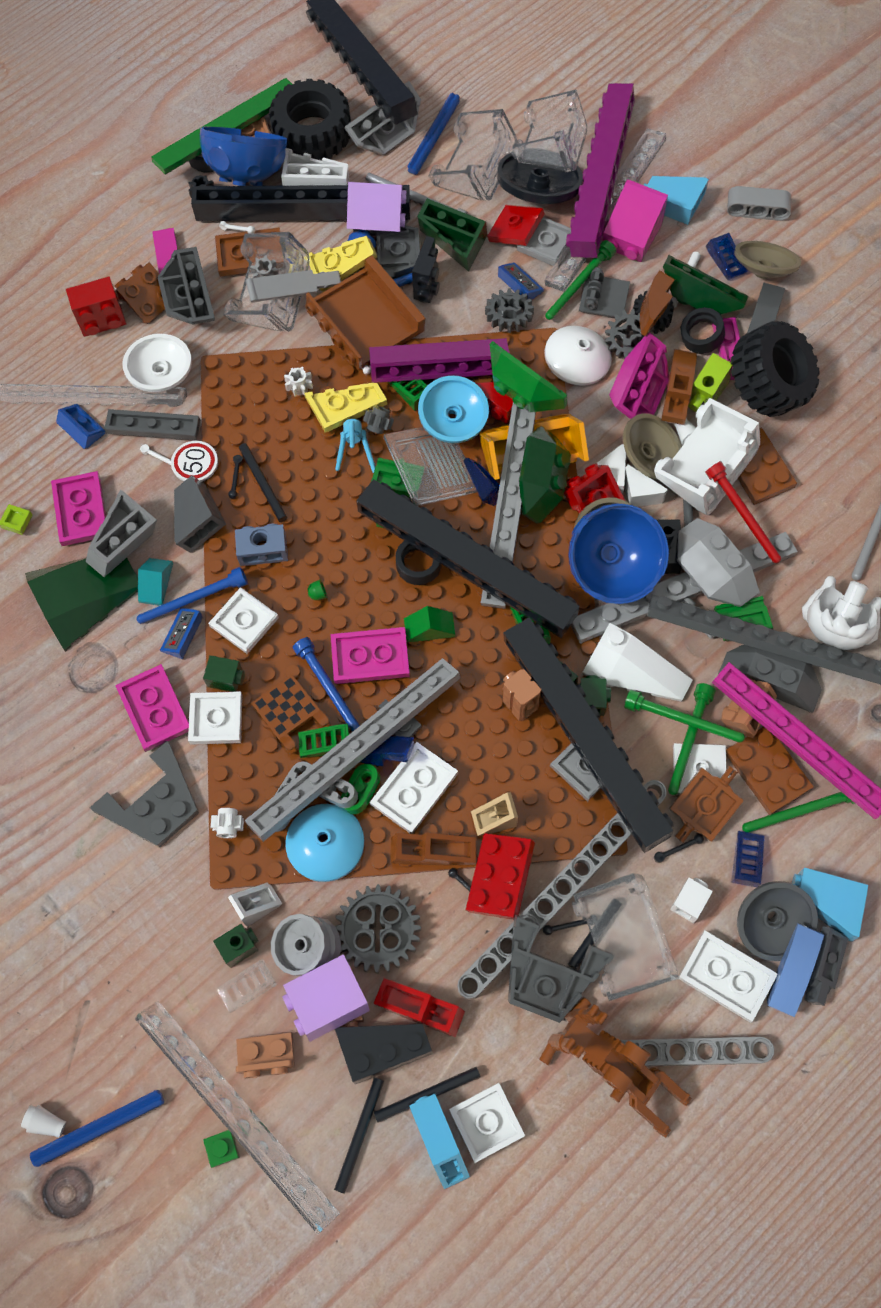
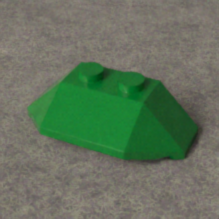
M494 341L490 343L494 388L498 393L503 396H509L520 409L525 408L529 412L565 409L567 406L566 393L523 364Z

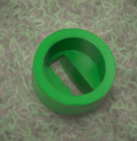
M321 579L309 584L307 589L308 596L312 600L317 601L327 598V593Z

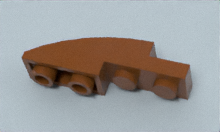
M674 349L661 421L685 424L692 393L697 353Z

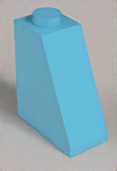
M652 176L649 183H645L644 186L667 194L668 199L664 216L688 225L706 193L709 179L704 177Z
M805 867L798 874H794L792 884L802 888L812 898L817 909L818 918L845 935L848 941L852 942L859 938L868 885Z
M436 1095L423 1096L414 1104L409 1105L443 1188L446 1189L469 1178V1173Z

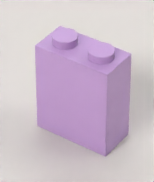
M348 182L347 229L401 232V227H405L406 215L402 213V204H406L407 190H403L402 185Z
M344 954L283 985L287 994L283 995L282 998L288 1011L295 1010L298 1019L293 1022L300 1037L306 1034L309 1042L370 1011L368 1003Z

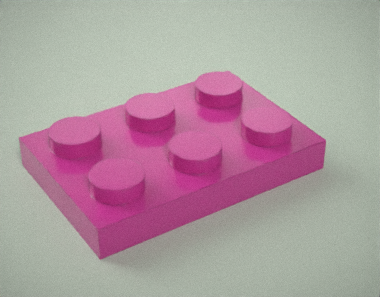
M98 471L52 480L51 485L61 546L93 540L106 518Z
M405 627L331 634L335 684L410 677Z
M162 664L115 685L145 752L189 732V722Z

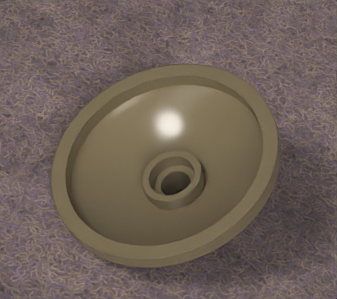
M744 241L737 244L734 251L739 263L762 279L791 275L798 271L801 265V259L797 254L773 243Z
M644 413L634 416L627 422L623 431V444L628 459L639 472L655 480H658L654 472L657 462L666 457L673 459L682 447L678 436L671 426L652 414Z

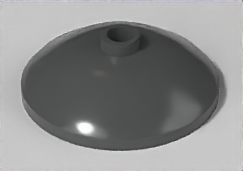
M785 881L768 882L755 888L743 900L737 915V930L742 943L752 954L768 961L782 960L797 923L813 930H817L818 925L817 909L812 898L799 886ZM770 912H775L772 918H768Z

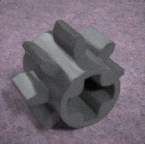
M374 405L373 410H366L363 421L367 422L368 430L383 434L384 430L391 429L394 418L390 417V410Z

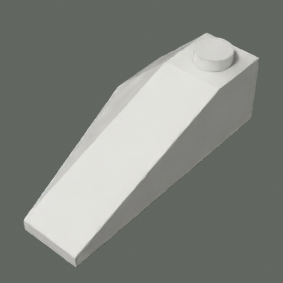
M611 623L606 628L582 672L585 676L596 675L606 679L607 687L626 688L627 691L634 690L651 693L652 696L682 702L693 681L635 636Z

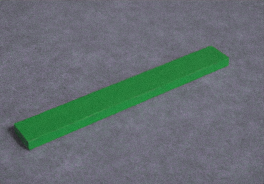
M284 78L202 127H225L242 130L269 114L270 104L276 98L275 95L280 90L283 91L286 85L293 84L287 78ZM200 128L151 156L152 162L166 175L200 155L202 152L200 147Z

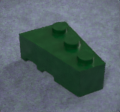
M427 198L417 216L420 231L426 236L435 238V244L469 272L487 238L486 221Z

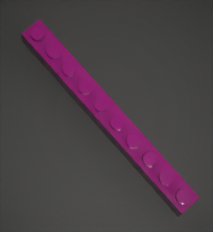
M609 83L607 92L603 93V107L599 108V122L595 124V138L591 139V153L587 155V169L583 171V185L579 186V201L575 202V217L571 218V234H567L566 246L570 247L571 257H598L635 103L634 83Z

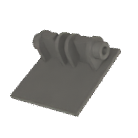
M596 267L585 281L579 312L614 317L615 314L619 317L623 316L622 310H625L630 281L604 277L603 270Z

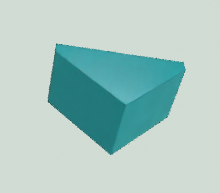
M149 558L138 569L139 603L163 605L173 561Z

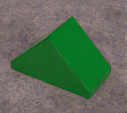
M426 606L404 618L407 643L456 637L452 612Z

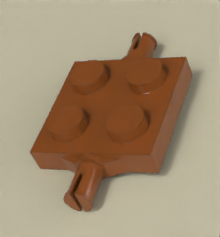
M729 766L721 778L712 776L703 768L697 771L669 807L684 823L675 835L677 839L684 843L690 833L695 831L711 842L714 840L744 801L729 786V783L738 774L736 770Z

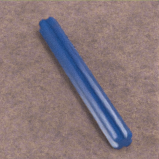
M449 94L407 166L409 173L416 175L420 171L460 102L458 94Z
M155 1090L30 1153V1160L33 1166L39 1167L163 1105V1095L160 1090Z

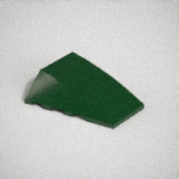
M87 557L25 573L27 583L64 651H67L72 646L71 643L76 639L84 637L89 632L88 629L98 621L102 622L107 618L108 613L115 607L119 608L138 592V577L128 558L124 559L105 577L86 563Z

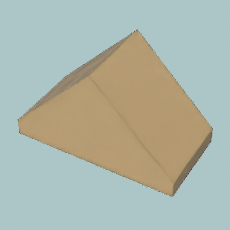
M507 792L471 811L478 836H483L484 833L491 834L517 827L518 815L511 792Z

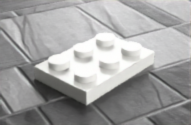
M416 742L370 801V805L404 830L413 834L458 775V770Z
M704 931L678 979L751 1023L778 974L709 932Z

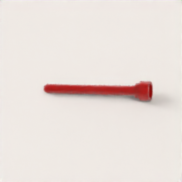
M722 461L711 466L705 471L710 480L713 479L715 483H719L773 563H779L781 561L780 554L727 479L726 467Z

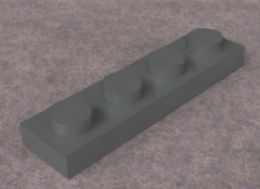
M108 409L104 430L106 434L197 440L201 420L197 415Z

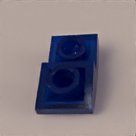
M390 736L359 763L383 766L386 759L408 763L414 747V738Z

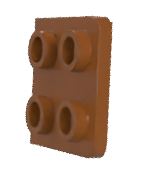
M150 262L144 267L140 264L131 272L132 276L128 280L123 278L114 286L119 301L124 299L146 324L150 323L165 310L158 282L159 273Z

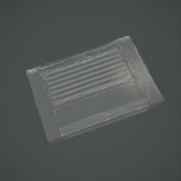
M424 427L384 434L383 438L410 498L416 506L480 491V487L459 443L440 441L431 436Z

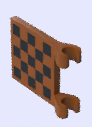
M290 675L251 703L290 755L295 753L298 748L289 734L310 719L314 718L320 728L331 726L327 716L319 709L293 675Z

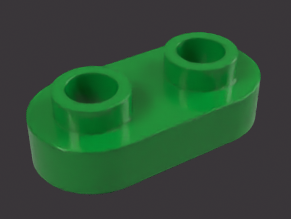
M371 764L358 766L349 780V783L356 789L359 799L358 804L350 808H344L350 814H359L366 809L380 783V774ZM367 777H371L369 782H364ZM348 792L342 793L341 798H348L350 794Z

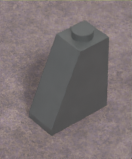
M191 475L174 489V534L176 545L192 553L225 526L226 523L206 484Z

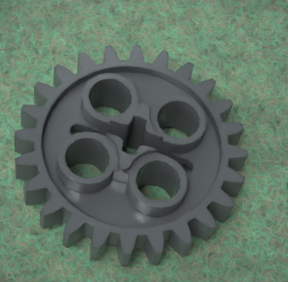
M377 884L375 892H371L369 886H366V894L364 895L359 890H356L357 899L354 900L348 896L349 907L341 905L340 908L344 915H336L335 917L336 920L342 923L335 926L337 931L342 933L340 938L341 943L344 942V944L341 946V953L349 951L346 955V960L351 961L355 958V968H358L363 963L365 972H368L371 966H374L376 974H379L381 966H384L386 971L390 972V964L392 963L397 968H400L399 959L402 958L405 961H409L406 952H416L412 942H420V938L414 935V933L421 931V926L414 925V923L420 920L419 915H412L416 910V906L411 905L407 907L410 898L407 896L401 900V890L396 891L394 895L391 894V886H388L385 892H381L379 884ZM377 905L381 906L380 923L382 928H385L380 930L379 953L375 952L376 935L374 930L371 929L376 928ZM370 910L372 916L368 921L363 922L358 919L360 911ZM388 910L398 911L399 916L396 920L387 921L384 918ZM368 936L372 940L370 946L365 949L359 948L357 946L359 938ZM389 936H395L399 940L397 946L392 949L384 946V941Z

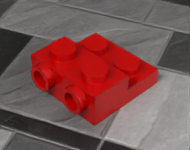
M592 464L585 468L586 474L581 477H572L566 482L568 486L565 487L564 494L572 510L578 511L579 514L587 505L598 499L618 498L625 501L608 465Z

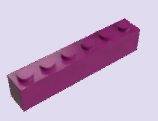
M507 338L369 347L372 383L437 379L445 376L493 375L490 343L494 341L510 353Z

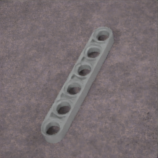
M765 1037L629 1040L641 1049L645 1045L655 1047L657 1057L654 1061H647L646 1067L762 1064L771 1060L774 1055L773 1044ZM620 1040L623 1044L627 1042V1040ZM757 1042L765 1044L768 1049V1054L763 1059L756 1057L753 1052V1046ZM704 1043L712 1048L710 1059L704 1060L699 1057L697 1049L700 1044ZM728 1043H734L739 1047L740 1055L737 1059H731L726 1055L725 1047ZM678 1044L683 1047L685 1055L682 1060H674L670 1056L669 1051L672 1045Z

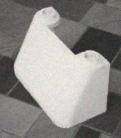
M711 398L697 410V427L674 458L666 457L660 459L654 469L658 480L705 515H710L725 496V492L719 483H715L713 479L710 480L705 471L719 461H722L726 467V477L731 485H733L755 456L760 446L759 422Z

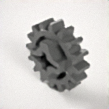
M508 288L506 293L499 290V295L493 293L491 299H487V306H485L487 322H492V328L499 326L500 332L504 328L507 329L508 333H511L514 328L519 332L520 326L526 328L528 322H532V315L534 313L532 299H527L526 293L520 295V290L518 289L515 293L511 291V288Z
M634 309L631 310L630 314L622 310L623 316L621 317L615 314L616 321H609L608 325L611 329L605 330V334L610 336L605 341L607 344H612L609 350L611 352L617 350L616 357L618 358L622 354L626 358L634 349L633 347L644 337L641 334V329H638L636 322L640 323V313L636 315ZM630 331H633L634 335H631L630 338H627L626 335H628ZM615 339L621 340L623 342V347L619 346L616 343Z

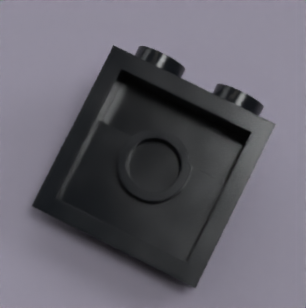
M426 236L412 270L413 297L422 303H431L433 296H437L440 283L437 282L439 276V264L436 262L438 249L435 248V238Z

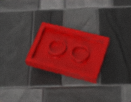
M484 833L466 911L513 920L515 915L519 916L535 842L532 839Z

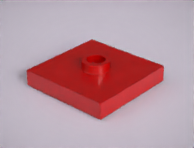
M505 205L487 235L489 242L527 246L545 215L543 208Z

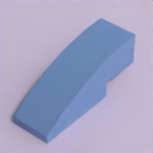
M797 923L776 971L778 975L766 999L768 1006L795 1017L812 975L824 938L823 933Z

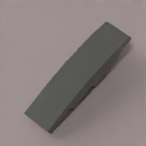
M763 283L747 333L776 320L785 288Z

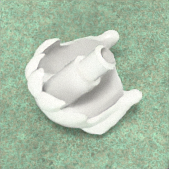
M828 576L820 589L816 590L802 606L803 618L807 621L812 633L819 641L841 650H853L872 644L878 639L880 629L881 597H874L869 604L862 603L867 590H869L866 585L857 581H850L846 593L843 595L835 589V577Z

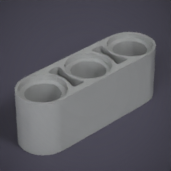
M735 186L728 192L727 212L734 217L777 221L786 220L791 215V194L786 190Z

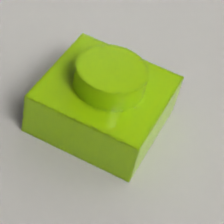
M8 504L0 520V527L23 535L33 515L29 510Z

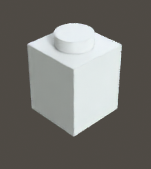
M688 878L670 910L694 923L713 891L708 889V885L698 878Z

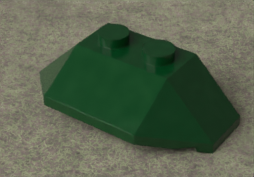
M668 255L663 269L665 274L675 279L670 291L679 303L690 305L696 309L711 308L719 312L720 315L745 307L748 295Z
M542 426L538 427L526 439L519 477L520 498L523 504L521 508L522 515L536 524L541 523L563 499L571 454L558 438Z

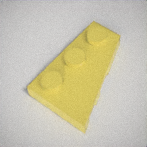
M367 236L344 242L341 246L333 249L330 247L324 248L322 252L316 254L312 252L305 254L313 274L339 271L341 281L365 266V259L372 255L375 259L378 257L371 240ZM328 287V288H326V289H324V288H319V289H320L322 292H325L326 290L330 289L331 287Z
M377 383L349 386L348 389L334 391V388L327 389L324 393L313 394V392L304 393L307 402L325 433L342 426L348 419H357L365 415L366 410H373L374 405L381 407L387 405V399Z

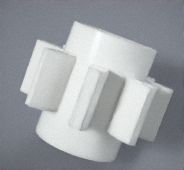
M303 367L291 368L289 375H284L286 391L292 390L295 397L297 395H305L304 393L308 391V388H313L311 372L305 373Z
M220 808L218 809V816H211V828H213L212 831H217V837L235 838L237 831H243L244 818H242V815H238L237 809Z

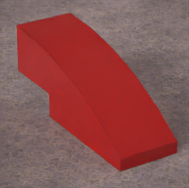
M383 978L373 1003L378 1007L452 1037H456L465 1011L457 1005L434 998L430 994Z

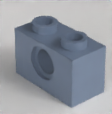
M272 523L264 527L246 526L235 530L236 556L240 566L288 561L287 539L283 524ZM261 541H266L264 545H257Z

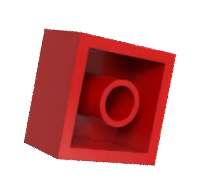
M110 276L66 289L71 310L84 337L127 325Z

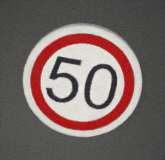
M189 441L182 444L175 450L171 458L172 470L176 477L182 481H185L192 475L203 482L214 474L218 466L216 451L211 445L203 441Z

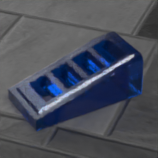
M730 233L713 238L706 245L708 253L727 280L748 272L739 263L734 254L736 245ZM728 253L729 256L723 257V254ZM729 260H732V261H733V263H730V264H728V265H727V263H726V261H729ZM737 266L738 270L730 271V268Z
M465 458L463 462L480 498L484 503L495 506L498 499L499 483L479 462Z
M743 831L737 832L731 883L756 888L761 885L764 835ZM743 839L756 841L757 846L743 844ZM742 849L754 851L756 856L743 854ZM742 859L755 861V865L742 863ZM741 869L754 871V874L741 873Z

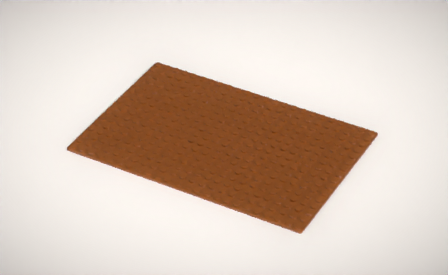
M556 328L520 330L519 332L511 331V333L505 331L417 338L403 344L507 338L509 352L512 356L566 393L565 381L558 378L550 370L545 360L546 343L549 337L557 330ZM335 345L202 356V441L211 445L218 456L216 471L203 483L206 484L226 523L225 526L204 542L205 586L227 578L231 570L241 567L248 581V585L241 588L279 616L278 620L250 652L246 654L208 624L239 588L230 586L205 597L206 666L211 655L237 660L245 671L243 684L238 685L237 692L242 693L241 743L207 744L211 888L221 890L255 887L264 883L280 885L316 882L302 876L292 866L286 852V835L291 823L302 811L315 805L333 803L317 797L297 813L285 829L273 833L264 842L245 822L250 815L274 797L289 771L296 763L307 762L313 765L322 757L300 758L298 732L320 728L314 718L289 734L298 748L295 753L290 755L251 703L290 675H293L319 709L327 716L331 726L347 724L307 661L298 657L292 649L297 641L305 637H309L314 644L315 657L359 725H362L379 711L380 708L378 706L385 699L390 702L442 658L454 667L461 677L414 716L422 725V728L404 745L394 735H391L340 779L349 782L358 766L362 764L373 765L380 774V783L371 798L372 800L414 744L418 742L458 770V775L413 834L436 833L476 837L477 864L483 836L477 835L471 811L507 792H511L518 815L517 827L491 834L532 839L535 842L531 863L573 860L617 814V811L602 789L587 802L550 767V764L571 742L541 697L538 710L523 721H518L513 715L512 709L509 710L503 703V679L512 671L518 672L520 669L523 670L504 642L503 632L516 625L510 606L506 604V609L481 606L483 589L441 564L442 567L439 575L425 585H413L400 577L396 569L395 554L398 546L404 540L385 528L376 527L374 521L359 513L356 501L371 483L374 474L362 440L360 439L354 448H350V443L346 441L339 471H336V461L341 441L340 433L343 432V425L325 433L305 395H297L295 397L292 390L286 391L284 375H289L291 368L303 367L305 373L311 372L313 388H308L307 392L317 394L324 393L327 389L334 388V391L348 389L349 386L372 383L371 373L364 374L363 369L358 371L354 364L350 365L345 358V353L340 348L337 349ZM493 375L464 377L474 383L493 382ZM422 379V381L427 385L436 380ZM406 381L404 384H402V386H405L410 381ZM378 382L377 384L387 399V405L383 407L390 410L389 415L391 418H394L391 429L384 430L383 434H378L367 429L368 424L363 421L365 415L357 418L362 423V430L366 431V438L375 467L378 458L424 467L417 500L410 499L412 503L420 508H427L437 519L448 521L460 533L465 532L469 534L476 543L490 547L501 477L495 480L489 474L480 435L478 434L466 442L451 443L471 485L467 484L456 458L446 442L466 486H463L445 445L441 441L462 486L459 487L437 439L431 436L421 424L418 409L414 411L388 382ZM413 385L412 387H410L408 391L413 389L415 386ZM568 401L565 409L536 412L535 419L569 414ZM489 412L487 422L482 431L506 426V424L501 420L493 418ZM455 414L448 415L450 418H456ZM432 439H435L457 488H454ZM428 440L431 441L453 489L449 488ZM420 441L422 442V445L428 455V458L435 470V473L444 491L440 490V487L434 477V474L428 464V461L421 449V446L419 444ZM423 441H426L448 490H445ZM247 443L287 516L284 522H279L239 450L241 444ZM240 455L242 456L243 463L239 466L236 486L238 495L237 498L230 499L228 493L232 488L235 468L233 457ZM576 462L570 463L566 482L572 477L578 476ZM564 494L560 503L539 524L522 515L521 509L513 564L520 570H527L532 573L535 579L541 583L552 585L559 594L573 598L577 605L580 606L578 615H581L596 608L594 597L582 589L570 570L568 558L569 543L579 513L576 510H572ZM272 523L283 524L287 539L288 561L240 566L236 556V529H242L246 526L264 527ZM261 541L257 545H264L266 541ZM420 550L409 552L404 559L405 566L415 572L425 571L433 563V558ZM321 579L327 593V598L317 601L312 600L308 596V586L312 582ZM426 606L453 613L456 637L407 643L410 677L341 684L334 683L331 634L405 627L404 618ZM571 626L562 638L549 631L551 636L550 643L553 644L558 653L557 659L565 663L571 671L578 675V684H580V679L586 677L582 672L600 641L599 636L579 643ZM206 685V692H207V693H212V692H230V691H224V690L209 688V687H207V685ZM607 703L605 715L600 716L599 721L603 727L607 725L612 731L609 705ZM336 735L337 744L341 742V735ZM326 736L327 746L332 745L331 736ZM316 737L317 748L322 747L321 737ZM306 738L307 750L312 749L311 738ZM367 777L364 782H369L371 777ZM336 788V791H335V792H337V793L341 796V795H342V792H340V791ZM369 802L363 812L353 814L359 821L364 834L362 857L357 866L340 879L446 871L451 868H456L457 870L476 868V864L410 865L391 863V837L396 833H410L372 807ZM218 809H237L238 815H242V818H244L243 831H237L235 838H220L216 836L217 831H212L211 816H218ZM617 825L611 827V833L615 837L624 836L622 827ZM323 834L318 840L325 842L328 836ZM627 840L612 856H623L627 853ZM595 844L593 846L595 855L600 857L606 855V849L603 845Z

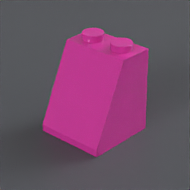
M627 179L603 232L602 241H610L615 246L616 253L626 256L631 260L642 262L662 226L668 195Z

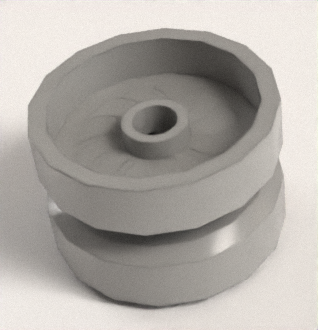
M305 914L290 915L279 923L274 930L271 940V954L275 964L283 972L293 976H302L339 957L341 952V938L336 927L329 920Z

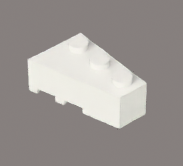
M286 148L281 176L283 186L348 185V182H350L348 164L323 158L322 161L313 159L311 154L307 153L301 156L294 154L292 149Z

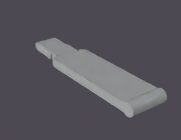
M312 270L248 278L245 280L251 303L306 295L308 292L315 294L319 288L326 289L342 282L339 271L313 274Z

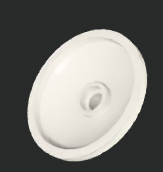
M566 326L560 328L549 337L545 346V360L550 370L561 380L573 385L585 386L597 383L606 376L611 366L612 355L608 344L598 333L586 327Z
M152 334L140 338L128 348L123 358V371L127 380L134 387L147 392H162L176 387L187 377L192 365V358L187 345L179 338L168 334Z

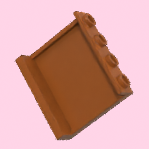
M373 255L365 259L364 269L313 298L309 292L306 293L305 308L308 314L318 320L321 330L331 336L337 349L340 348L345 353L348 363L350 365L354 364L358 371L363 369L364 366L370 365L369 347L403 345L425 331L426 318Z

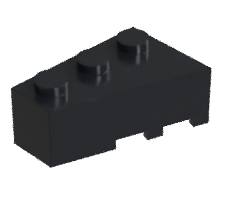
M423 1024L339 1027L335 1029L352 1082L355 1085L433 1054Z

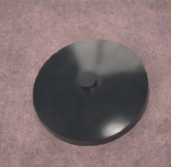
M524 149L511 152L499 161L497 181L506 192L521 200L539 204H556L571 200L579 194V186L582 185L583 174L577 164L563 155L546 150Z

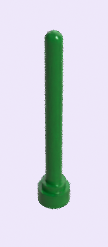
M602 241L598 257L593 258L546 312L545 317L547 320H552L590 277L591 272L603 261L610 260L615 255L616 248L610 241Z
M705 683L696 685L694 691L696 705L692 716L702 719L706 705H709L714 699L716 689L713 686ZM688 726L668 787L670 795H676L679 791L698 728Z
M630 690L624 705V708L635 712L636 710L641 711L643 709L739 743L745 740V735L741 732L645 700V697L640 692Z
M838 792L746 822L742 825V830L745 833H750L842 802L855 803L844 793Z

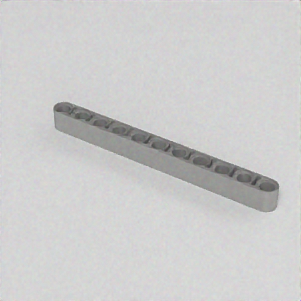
M651 780L644 785L646 791L652 788L659 793V799H657L659 802L658 807L666 797V787L658 780ZM618 813L519 915L540 925L538 932L632 835ZM615 825L622 827L624 836L615 837L611 833V827ZM595 844L603 845L606 849V855L601 857L595 855L593 846ZM584 863L588 867V874L584 876L578 875L574 869L575 864ZM566 882L570 886V893L561 895L556 890V884ZM541 901L549 902L552 906V912L546 915L540 913L537 907L538 903ZM514 922L458 980V992L465 999H474L479 996L511 962V954L502 952L500 943L506 939L512 941ZM485 959H492L496 963V970L492 974H486L481 969V963ZM469 978L475 980L478 985L476 992L473 994L465 993L462 989L464 980Z

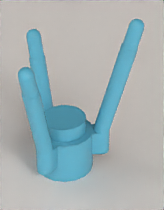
M357 419L346 420L343 423V432L340 433L341 441L336 461V471L340 470L346 441L350 443V448H354L355 444L361 439L371 470L374 473L375 463L366 438V431L362 430V423Z

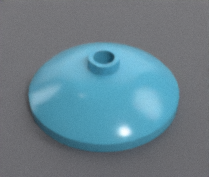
M445 376L434 380L424 389L418 404L419 419L425 430L434 438L447 443H462L477 436L484 428L489 414L488 401L482 389L473 381L460 376ZM455 414L456 418H450L448 415Z
M319 804L302 811L293 820L286 835V852L292 866L302 876L317 882L335 881L349 874L359 863L364 850V834L359 821L353 814L334 804ZM323 834L328 836L325 842L318 840Z

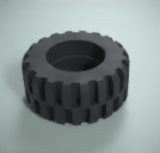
M306 79V81L302 82L297 80L293 85H286L283 91L280 90L275 95L276 98L272 100L271 108L269 109L272 134L286 137V148L292 149L294 154L301 156L304 153L311 154V158L322 160L323 158L332 159L334 154L338 155L342 148L346 147L350 135L344 127L351 123L350 107L344 93L339 88H336L335 85L329 82L326 84L324 80L320 79L317 81ZM309 117L325 119L314 125L298 124L299 121Z
M771 321L745 334L738 340L732 352L731 365H733L731 374L735 378L736 382L734 385L736 389H739L741 398L748 402V406L751 409H757V413L769 417L780 416L806 405L815 395L816 388L819 385L818 376L820 370L817 367L818 359L816 355L814 356L811 343L807 342V337L803 333L798 332V328L790 326L786 322Z

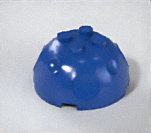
M200 128L202 156L207 165L219 176V181L232 182L233 180V185L246 186V183L249 182L253 186H263V181L278 171L284 162L287 147L286 137L255 131V137L241 135V129Z
M619 503L605 505L583 516L573 529L568 552L570 570L582 589L595 599L614 604L634 602L653 591L660 578L664 576L669 557L667 538L658 521L639 507Z

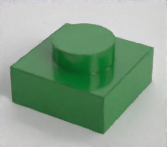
M231 1129L203 1139L211 1168L240 1158Z

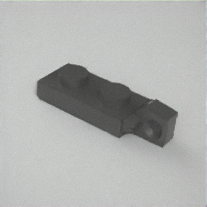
M823 926L821 933L824 934V938L808 983L809 986L806 989L805 1001L813 1005L825 1006L827 994H829L831 989L836 988L848 938L831 927Z

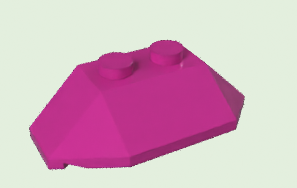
M650 332L643 337L624 359L609 394L614 406L630 419L638 414L654 415L668 383V363L665 355L667 353L666 345Z

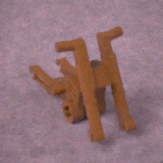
M583 997L564 1017L569 1023L563 1032L551 1035L539 1060L549 1066L556 1051L572 1054L578 1059L583 1054L582 1060L595 1073L602 1076V1079L608 1085L614 1088L610 1097L619 1103L627 1092L629 1094V1105L651 1124L656 1132L666 1138L671 1129L646 1104L660 1084L685 1106L689 1104L692 1098L663 1071L655 1067L648 1069L645 1066L651 1056L645 1049H641L629 1040L623 1044L619 1039H616L604 1030L599 1035L591 1031L587 1027L588 1023L602 1025L608 1014L599 1010V1007L595 1004L589 1008L591 1003Z

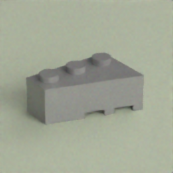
M120 489L112 507H110L104 522L99 527L88 548L86 563L105 577L153 535L157 519Z

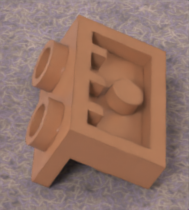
M292 1033L236 1039L238 1060L236 1073L243 1074L245 1079L260 1077V1072L271 1071V1075L287 1074L288 1068H295Z

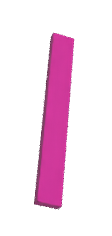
M730 662L711 682L873 819L879 818L881 815V788Z

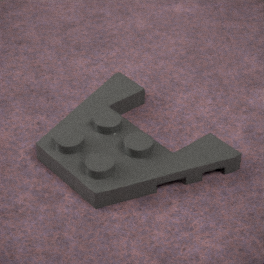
M405 225V227H401V232L366 230L370 233V236H376L378 263L392 279L412 273L420 253L418 228Z
M168 741L150 755V758L166 775L132 805L123 810L107 792L89 807L94 813L129 830L131 833L159 848L199 813L179 763L176 760L174 751Z
M515 915L508 1002L560 1023L582 997L581 994L588 985L598 978V973L603 967L613 960L614 955L589 944L580 969L575 970L532 953L530 949L540 925Z

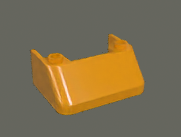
M571 414L535 419L533 432L542 426L556 436L571 454L570 463L576 462L577 458H581L583 461L589 460L584 422ZM509 425L483 430L479 433L489 474L495 480L500 479L502 474Z

